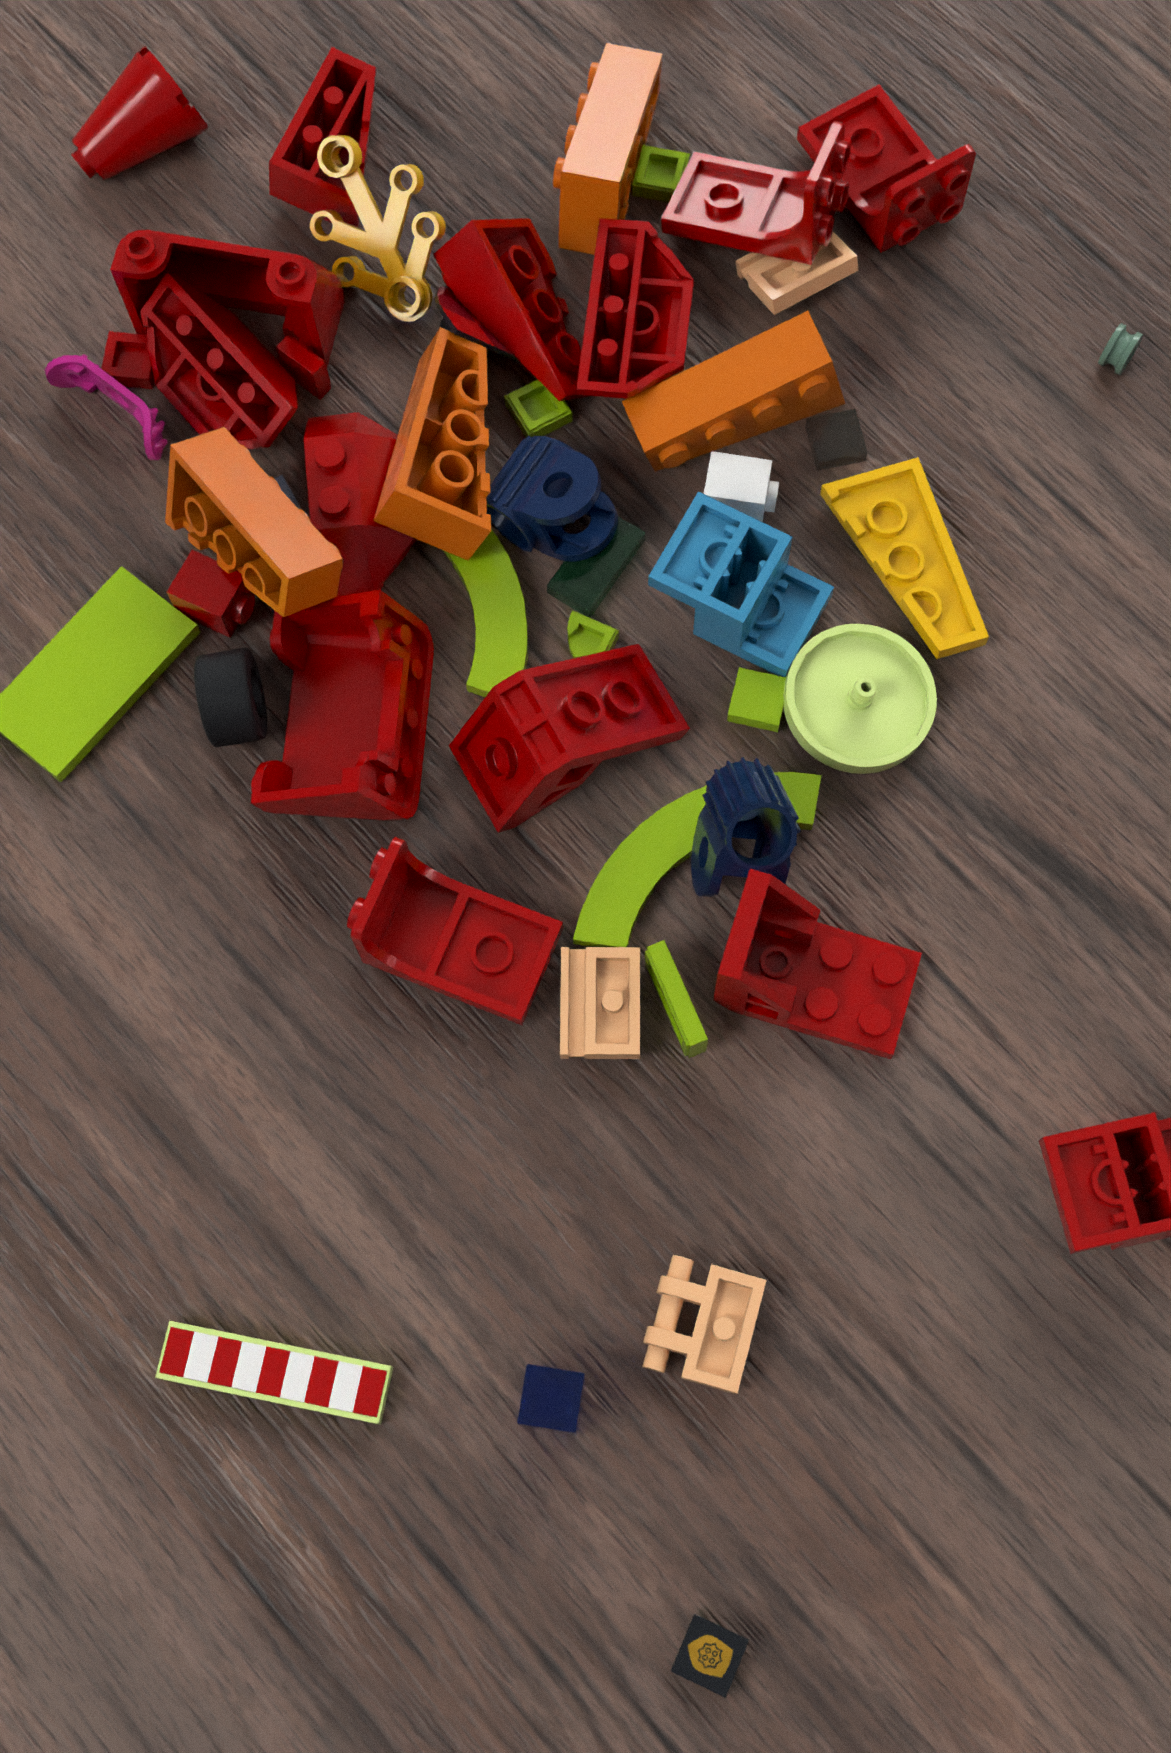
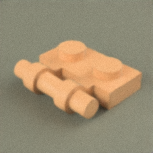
M672 1255L667 1276L662 1275L660 1277L657 1293L662 1296L654 1325L647 1326L643 1343L648 1345L642 1367L665 1373L670 1352L686 1355L681 1379L737 1395L767 1280L711 1264L706 1286L689 1282L694 1261ZM683 1302L700 1305L692 1337L676 1333Z

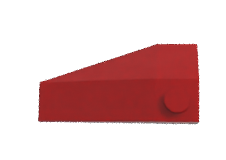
M530 218L471 220L433 254L442 271V278L445 284L453 291L455 297L559 401L588 397L586 395H577L576 392L581 348L579 342L566 331L563 318L569 314L565 299L556 298L551 283V279L557 275L555 266Z

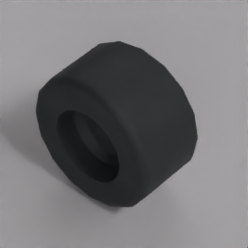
M238 648L199 655L194 665L195 691L202 724L211 744L214 747H223L264 739L267 734L266 703L259 669L252 652L248 648Z

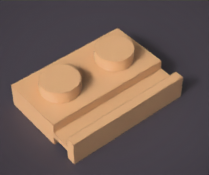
M832 232L828 246H820L812 265L751 252L736 260V268L739 278H745L748 281L752 292L775 315L857 272L858 259L857 255Z
M561 947L560 1059H569V1057H585V1059H640V947H586V949Z

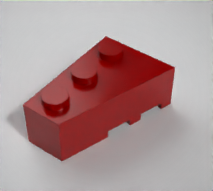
M331 47L269 161V195L313 215L323 210L336 211L342 217L343 222L355 227L359 226V216L341 178L330 177L321 170L317 160V151L320 143L329 136L346 135L353 138L358 143L362 152V162L359 168L365 178L374 105L376 67ZM342 147L339 151V160L344 166L349 162V153L345 147ZM326 216L323 218V220L331 223L330 219Z

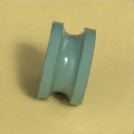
M1120 323L1112 334L1098 361V364L1103 367L1106 364L1113 365L1115 367L1114 373L1118 375L1123 373L1143 338V334L1140 332L1129 334L1126 330L1127 325Z

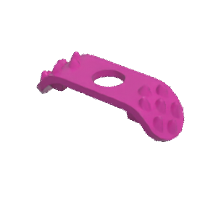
M63 355L47 364L45 374L47 381L51 385L59 388L79 387L89 394L98 389L133 415L143 427L142 433L144 435V447L149 460H159L168 440L163 439L162 435L165 422L163 420L156 422L155 420L158 413L157 408L149 409L142 399L99 368L98 364L88 360L87 355Z

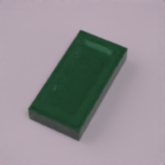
M618 516V527L611 542L601 552L581 561H564L546 585L547 593L591 618L645 541V532Z

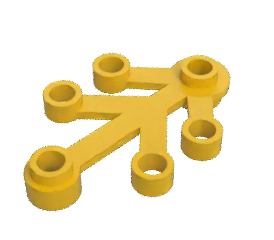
M333 135L325 138L318 147V164L326 175L341 178L365 230L343 222L342 217L336 211L323 210L316 212L310 220L312 235L319 241L333 240L379 258L387 275L386 277L366 270L364 263L358 257H341L334 262L332 272L339 277L342 287L355 286L383 297L389 312L401 321L412 322L421 319L428 313L432 304V290L424 276L433 243L439 241L444 236L446 230L445 221L439 213L428 211L417 214L411 225L415 238L405 266L398 251V245L411 196L419 193L424 184L421 170L413 164H402L396 166L391 171L389 177L391 192L383 219L359 168L362 162V152L358 143L346 135ZM342 147H345L349 153V162L346 166L339 160V151ZM404 171H408L412 176V185L408 190L401 183V175ZM325 216L332 223V231L329 235L322 229V220ZM426 218L431 219L434 223V232L430 237L423 230V222ZM346 263L351 264L354 269V277L351 281L345 277L343 272ZM407 287H411L415 292L416 300L413 305L409 304L405 299L404 293Z

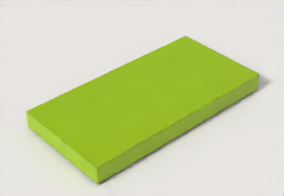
M121 566L0 694V734L61 783L200 633L198 625Z

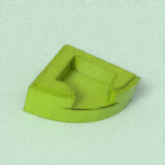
M572 610L567 627L568 646L572 658L614 649L619 639V630Z

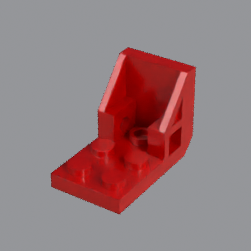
M634 644L516 672L490 690L450 743L449 748L499 833L517 827L583 784L602 761L678 741L688 732L690 727L641 646Z
M750 868L718 970L713 1001L741 1015L891 1060L895 1052L922 953L817 922L820 914L818 907L773 875Z

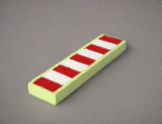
M169 1320L155 1378L381 1425L393 1367Z

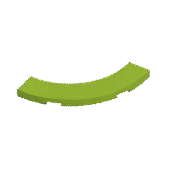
M492 529L469 561L442 550L452 562L472 604L476 627L475 651L466 687L467 692L486 697L490 690L498 683L516 672L526 669L528 659V627L525 602L519 579L509 555Z
M774 772L775 775H778L799 817L797 820L799 828L812 830L822 775ZM707 786L689 792L662 807L642 822L621 842L606 861L589 890L578 918L573 944L587 947H628L639 914L655 887L674 867L676 868L692 856L693 839L698 817L706 804L702 795L706 793Z

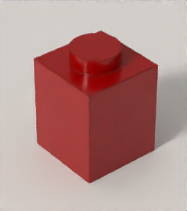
M193 549L167 590L173 606L185 616L231 638L238 624L243 625L247 622L255 605V594L244 586L242 574L238 570L228 574L217 565V560Z

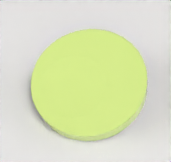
M845 624L819 633L800 649L785 679L783 709L793 736L812 757L840 771L868 774L890 769L905 761L916 751L933 724L937 707V693L935 682L927 663L909 642L899 635L878 626Z

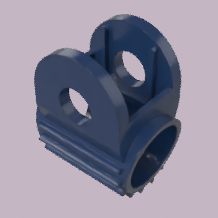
M527 436L526 439L520 442L491 483L490 493L486 497L487 514L491 515V526L508 541L524 551L531 552L535 548L548 556L562 561H581L598 554L611 542L618 527L617 511L611 499L600 491L601 478L593 461L567 444L546 436ZM583 515L591 518L589 526L578 534H569L564 531L566 524L575 523V520Z
M741 757L739 762L731 763L727 761L726 766L719 770L714 769L715 774L710 780L705 782L707 785L706 793L702 795L706 804L698 817L691 856L692 883L698 896L712 897L718 895L723 875L747 877L750 868L771 874L786 884L791 866L790 854L794 847L797 846V834L801 832L797 823L799 817L778 775L774 774L770 765H761L758 758L753 762L746 761L744 757ZM732 837L756 840L752 858L739 854L733 848Z

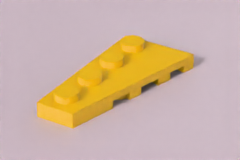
M919 457L821 486V497L936 659L986 645L989 635Z

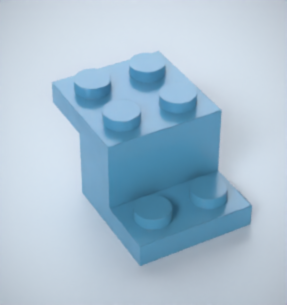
M699 491L648 576V586L695 608L694 635L782 677L787 676L794 658L807 642L834 590V586L788 565L792 536Z

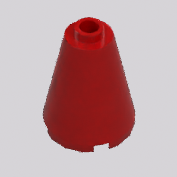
M144 46L135 54L72 139V142L78 149L71 156L90 179L98 173L105 181L202 134L209 127L196 108L189 105L190 102L183 94L184 92L162 64Z

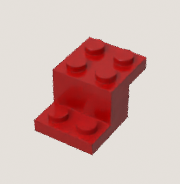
M1154 1112L1049 1135L1039 1140L1070 1254L1111 1246V1249L1115 1250L1171 1237V1118L1157 1120L1156 1113Z

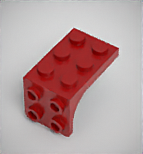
M880 84L798 127L797 140L812 161L815 162L833 121L845 124L844 141L851 143L849 162L843 173V181L849 182L846 206L881 253L897 244L903 246L910 243L922 230L937 222L946 223L960 213L964 206L976 157L975 150L970 144H966L937 160Z
M833 121L814 165L808 171H787L693 152L661 217L662 233L812 265L820 246H828L834 227V214L836 211L842 212L848 198L849 182L843 181V173L849 162L851 143L844 141L845 124Z
M394 837L388 849L382 847L377 852L369 877L374 881L366 898L358 897L347 920V928L352 929L350 936L362 962L523 1025L563 931V922L463 884L437 872L410 852L406 840Z

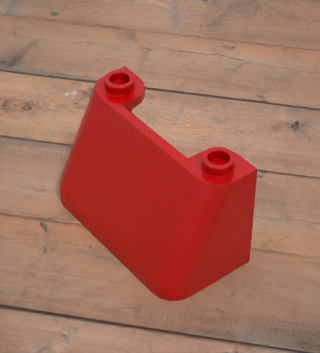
M136 230L128 233L121 239L110 270L137 334L147 335V327L143 326L140 311L166 273L170 272L222 306L285 316L282 327L285 337L286 335L293 336L325 360L328 367L344 307L342 284L339 277L332 271L298 254L153 230Z
M382 590L337 596L286 617H282L274 611L273 627L270 632V646L279 660L293 670L282 762L268 760L260 763L251 781L252 795L250 804L265 812L274 814L384 821L404 820L413 817L417 811L420 796L434 657V644L428 626Z

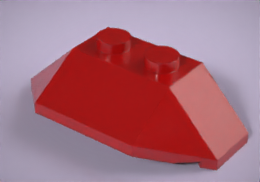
M599 218L576 387L577 395L628 399L684 371L694 279L675 254L658 237L657 231L650 222Z
M167 272L140 311L143 326L147 327L148 353L155 386L199 435L225 427L238 443L244 445L248 450L269 448L298 409L295 379L234 313L174 273Z
M358 412L308 418L303 438L310 522L328 542L333 543L337 547L343 558V568L340 573L337 596L381 590L384 586V581L398 567L417 540L374 522L398 434Z

